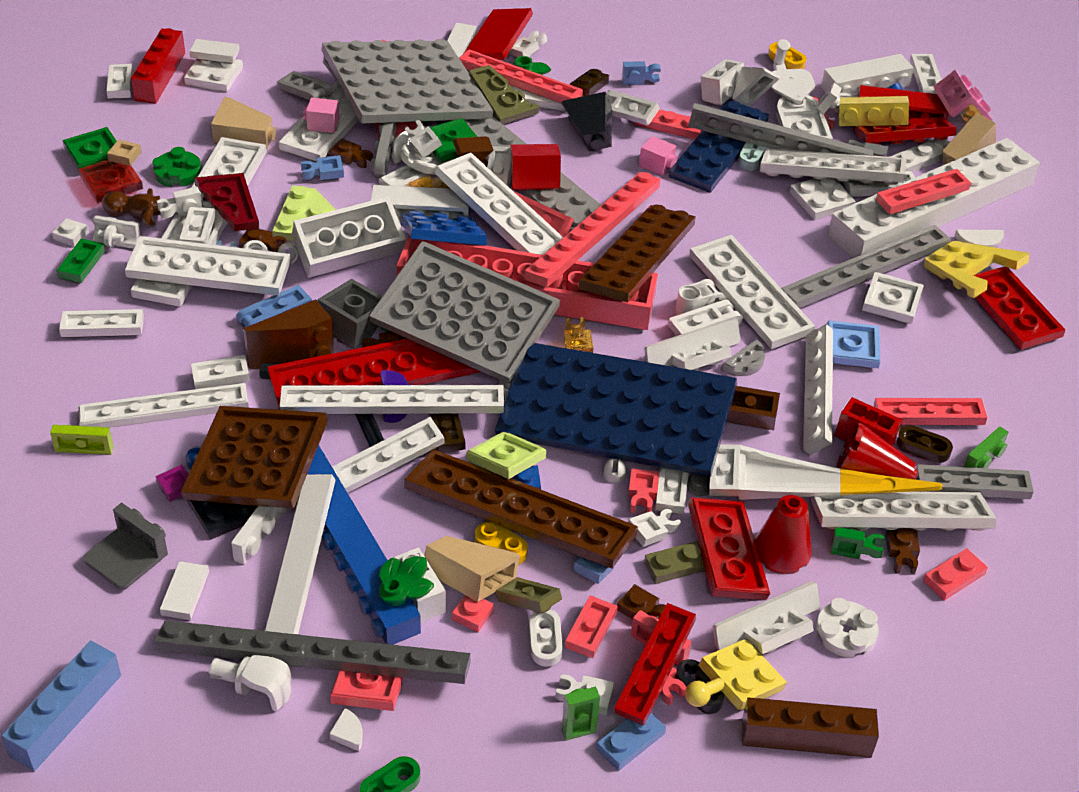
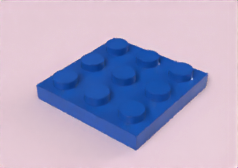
M409 211V214H402L401 224L411 239L486 245L487 234L470 216L458 215L457 219L448 218V215L443 213L423 216L424 213L420 211Z

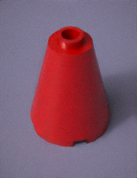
M861 423L853 427L843 446L845 448L843 455H839L836 468L913 480L916 479L918 474L914 461Z
M783 496L755 538L760 559L766 564L765 568L772 572L794 574L799 572V568L807 566L810 562L812 543L808 505L799 496Z

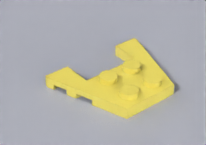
M952 241L924 258V268L943 280L946 277L951 279L954 287L957 289L965 288L967 295L975 298L987 290L988 283L987 280L974 276L992 263L1018 270L1029 262L1030 253Z

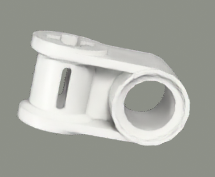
M704 279L700 282L680 287L675 312L677 315L726 300V297L714 288L712 280Z

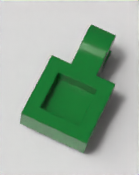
M836 527L830 554L859 559L861 554L869 555L872 558H881L884 548L876 547L875 545L882 546L884 536L881 534H871L865 538V532Z

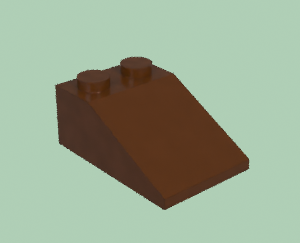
M316 299L243 328L250 370L260 369L262 363L283 364L334 353L332 319Z

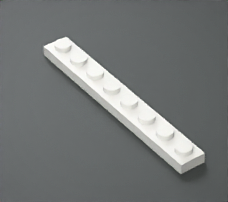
M503 385L282 386L280 410L322 412L326 414L504 413Z

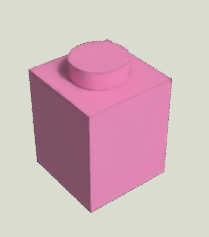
M311 98L308 107L305 106L303 111V119L307 121V130L335 133L340 120L339 101Z
M652 136L641 147L639 166L664 176L677 162V156H675L677 146Z

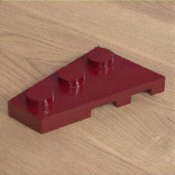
M244 173L195 177V186L198 187L199 191L233 231L259 229V219Z

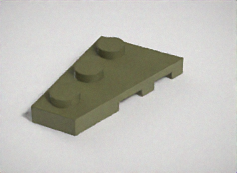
M490 65L469 70L471 80L477 85L493 109L492 115L502 124L539 113L540 107L538 105L528 102L520 90L515 91L508 85V80Z

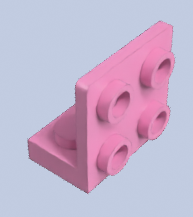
M954 70L933 86L952 117H955L969 105L973 104L984 117L992 120L989 111H991L990 106L984 99L980 100L983 95L976 86L970 87L972 83L965 74L960 76Z

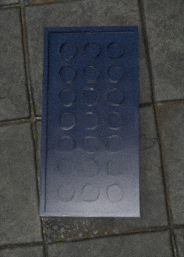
M533 343L528 348L526 356L516 370L504 403V413L500 414L495 427V434L507 432L531 443L711 477L736 391L737 378Z

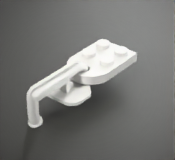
M785 39L779 40L773 64L775 71H772V73L778 75L780 79L771 87L774 92L782 95L776 108V117L779 125L833 139L824 113L817 109L819 102L809 96L815 87L811 73L804 69H786L784 60L786 52L790 48V43Z

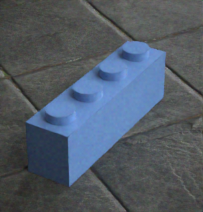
M90 640L1 735L9 757L35 772L121 677L116 654Z

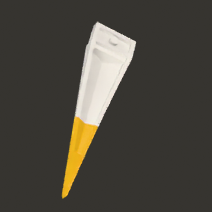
M720 444L712 476L710 477L709 489L710 496H739V500L782 498L786 495L811 497L942 490L943 484L840 469L797 460L743 445Z

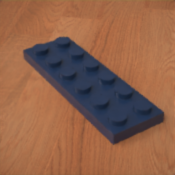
M728 100L720 109L768 122L769 119L768 113L745 106L737 101ZM702 131L669 170V178L711 193L738 160L746 142Z

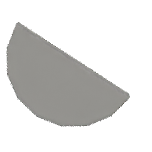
M755 340L722 363L721 370L736 376H749L758 372L764 365V346L758 340Z

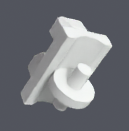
M93 217L95 228L93 241L104 243L107 247L116 245L134 249L140 236V224L138 222H128L112 217Z

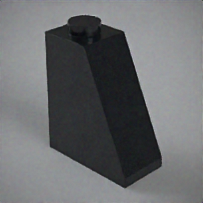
M606 91L562 101L569 121L589 151L612 147V106Z

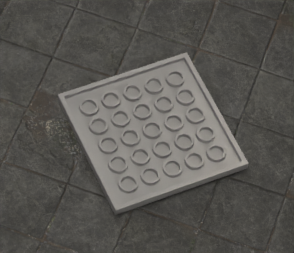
M417 39L415 41L395 40L386 42L381 40L373 42L355 40L352 42L331 41L322 43L321 51L361 123L492 118L493 109L477 85L471 80L468 71L446 40L425 41Z

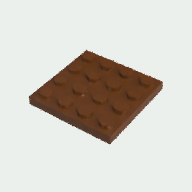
M219 406L181 490L184 500L294 509L328 422L326 413Z

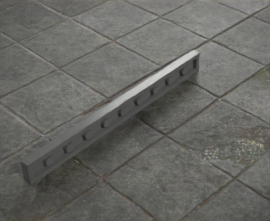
M168 620L164 621L154 640L156 651L243 660L247 656L259 655L282 660L287 665L457 684H465L471 663L470 653Z

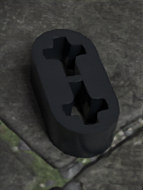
M686 659L677 666L675 679L682 681L686 687L694 681L704 683L712 681L698 666L700 662L696 660ZM685 672L689 675L695 674V679L692 676L685 677ZM722 691L712 694L710 697L715 696V701L710 698L706 705L697 707V709L706 714L717 713L722 708L725 695Z

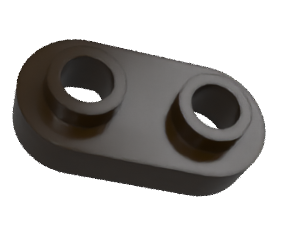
M916 426L902 427L896 440L901 450L936 463H943L949 460L953 450V444L948 438Z

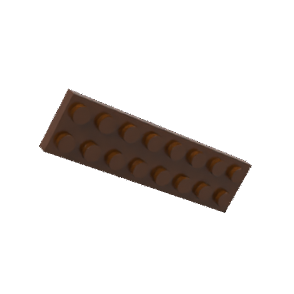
M650 205L581 277L578 289L628 303L695 225L696 216L689 215L686 211L669 210L663 205Z
M435 449L404 479V488L611 569H613L637 536V525L512 478L507 479L490 470Z

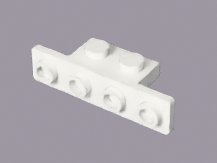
M732 318L644 347L646 362L666 366L674 365L678 368L698 371L699 367L705 365L720 364L723 359L732 357L730 346L740 343L738 320Z
M810 581L713 625L716 649L721 650L747 639L760 653L765 654L813 632V622L805 615L820 608L817 583Z

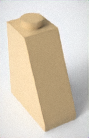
M229 97L223 98L211 122L213 143H218L221 137L264 144L266 149H268L271 141H274L276 137V128L272 125V117Z
M976 113L942 151L943 164H948L996 143V123Z
M444 536L428 544L424 553L426 560L440 581L477 602L495 593L497 589L517 577L520 555L515 552L450 536Z

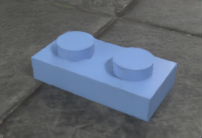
M651 713L644 726L626 719L597 742L596 750L620 771L665 734L666 726Z

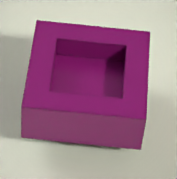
M181 464L155 476L157 485L169 502L182 497L181 490L189 474Z

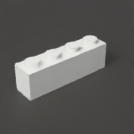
M896 54L824 69L821 88L826 93L836 83L841 87L840 93L857 94L858 97L860 85L888 88L895 83H900L902 87L910 86L914 67L902 54Z
M373 185L371 201L389 196L400 224L402 214H409V211L423 212V216L443 213L447 214L448 218L457 219L458 215L469 216L470 206L452 189Z

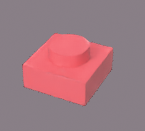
M465 595L452 612V620L479 632L493 613L494 604L485 599L477 602Z

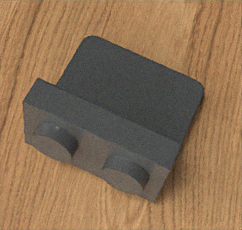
M121 502L113 509L117 529L84 554L83 559L86 565L117 588L125 590L166 557L168 551L165 541L166 534L162 527L156 523H150L137 509H130Z

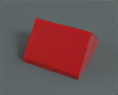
M510 144L512 190H560L561 153L558 144Z

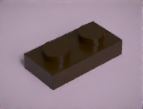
M590 69L572 81L570 85L582 89L583 96L591 95L609 83V75L602 73L599 69Z
M428 413L444 437L445 443L438 446L437 451L444 453L466 449V442L458 413Z

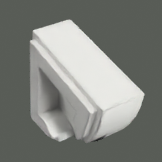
M345 708L330 732V740L360 751L363 743V731L358 717Z

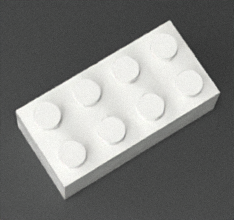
M389 196L293 221L292 237L308 278L402 253L406 242Z

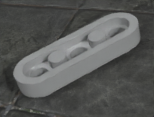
M396 122L380 123L379 136L381 137L375 143L376 158L371 160V172H374L375 177L381 178L387 175L393 140L396 134Z

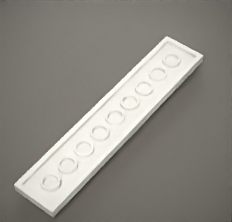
M221 137L198 177L244 173L248 186L267 153L266 145ZM200 192L202 208H214ZM216 209L215 220L207 244L216 245L227 225V222ZM176 213L161 239L179 241L187 215L178 217ZM137 279L131 288L132 298L181 307L193 285Z

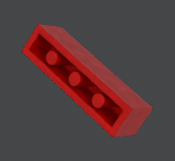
M171 28L160 29L131 77L135 101L157 104L185 55L183 31Z
M860 85L858 97L908 96L909 119L943 117L948 120L949 113L938 94Z

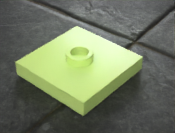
M502 432L466 451V460L507 479L546 458V449L507 432Z

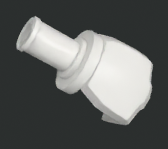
M253 655L252 657H245L241 664L224 661L219 658H215L211 663L209 670L210 678L235 683L236 693L241 695L248 694L251 689L265 693L270 699L273 711H278L281 707L285 706L290 698L291 673L288 665L282 660L268 656Z

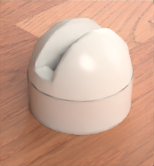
M284 243L279 247L278 253H286L285 248H290V264H293L298 259L297 247L292 243Z
M612 458L608 460L604 465V478L611 483L623 481L626 476L625 463L620 459ZM612 468H617L618 473L612 472Z

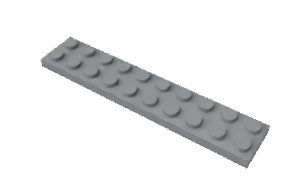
M493 116L491 119L464 120L478 137H489L492 146L510 147V144H526ZM439 120L435 122L440 125L454 120ZM562 172L560 190H516L523 196L573 218L574 221L569 232L601 206V204Z

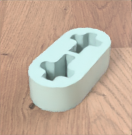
M746 142L740 152L739 167L747 171L756 170L761 164L767 147Z

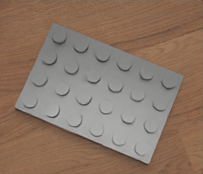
M422 241L371 312L369 318L370 322L510 384L516 370L526 356L528 348L538 341L559 308L560 300Z

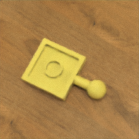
M744 639L702 657L698 666L712 681L707 683L701 681L691 682L686 687L685 698L690 705L701 707L708 703L712 694L722 691L740 711L745 708L747 697L768 698L783 691L787 682L747 639Z

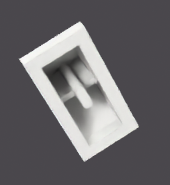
M742 67L732 96L733 100L750 107L780 78L765 68Z

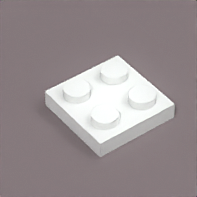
M196 59L184 77L185 85L228 92L243 69V62L235 59L234 63Z
M827 177L822 180L814 178L790 186L789 193L813 220L831 216L832 213L856 203L835 178Z
M875 272L862 311L912 324L924 285Z

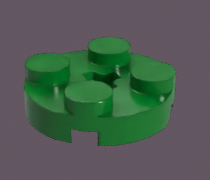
M174 147L170 152H166L152 161L155 179L160 184L172 187L171 183H179L180 187L188 186L195 182V177H198L201 171L199 157L194 153L185 151L183 147Z

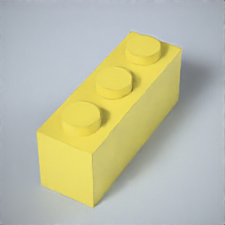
M908 96L845 97L839 101V126L908 125L909 123Z

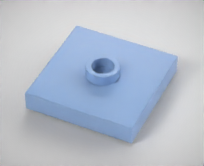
M827 320V325L833 329L834 364L879 368L881 362L879 326Z

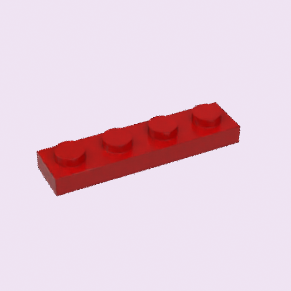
M670 603L666 604L614 707L615 714L643 726L645 725L696 621L695 613Z

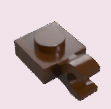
M634 584L618 601L617 611L632 620L640 610L659 619L666 605L659 604L660 598Z

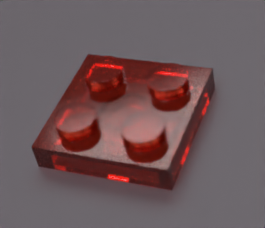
M106 160L79 169L81 179L97 203L102 202L104 195L110 191L131 194L143 189L142 181L132 166Z

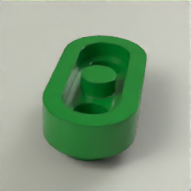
M397 757L364 779L360 785V792H411L420 782V766L411 757ZM402 775H406L409 777L407 780L399 779V777Z

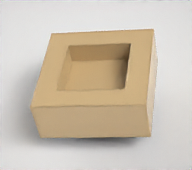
M119 139L107 153L108 160L131 166L142 152L141 145Z

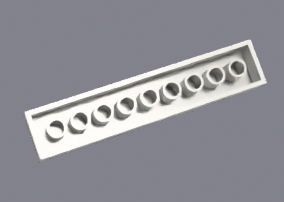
M1005 138L894 186L898 187L958 169L971 182L969 190L890 215L876 201V194L832 213L828 237L855 258L930 226L936 225L940 227L1033 185L1040 162L1013 141Z

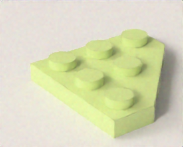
M292 185L273 228V237L282 236L287 241H294L292 237L294 220L336 209L316 188Z

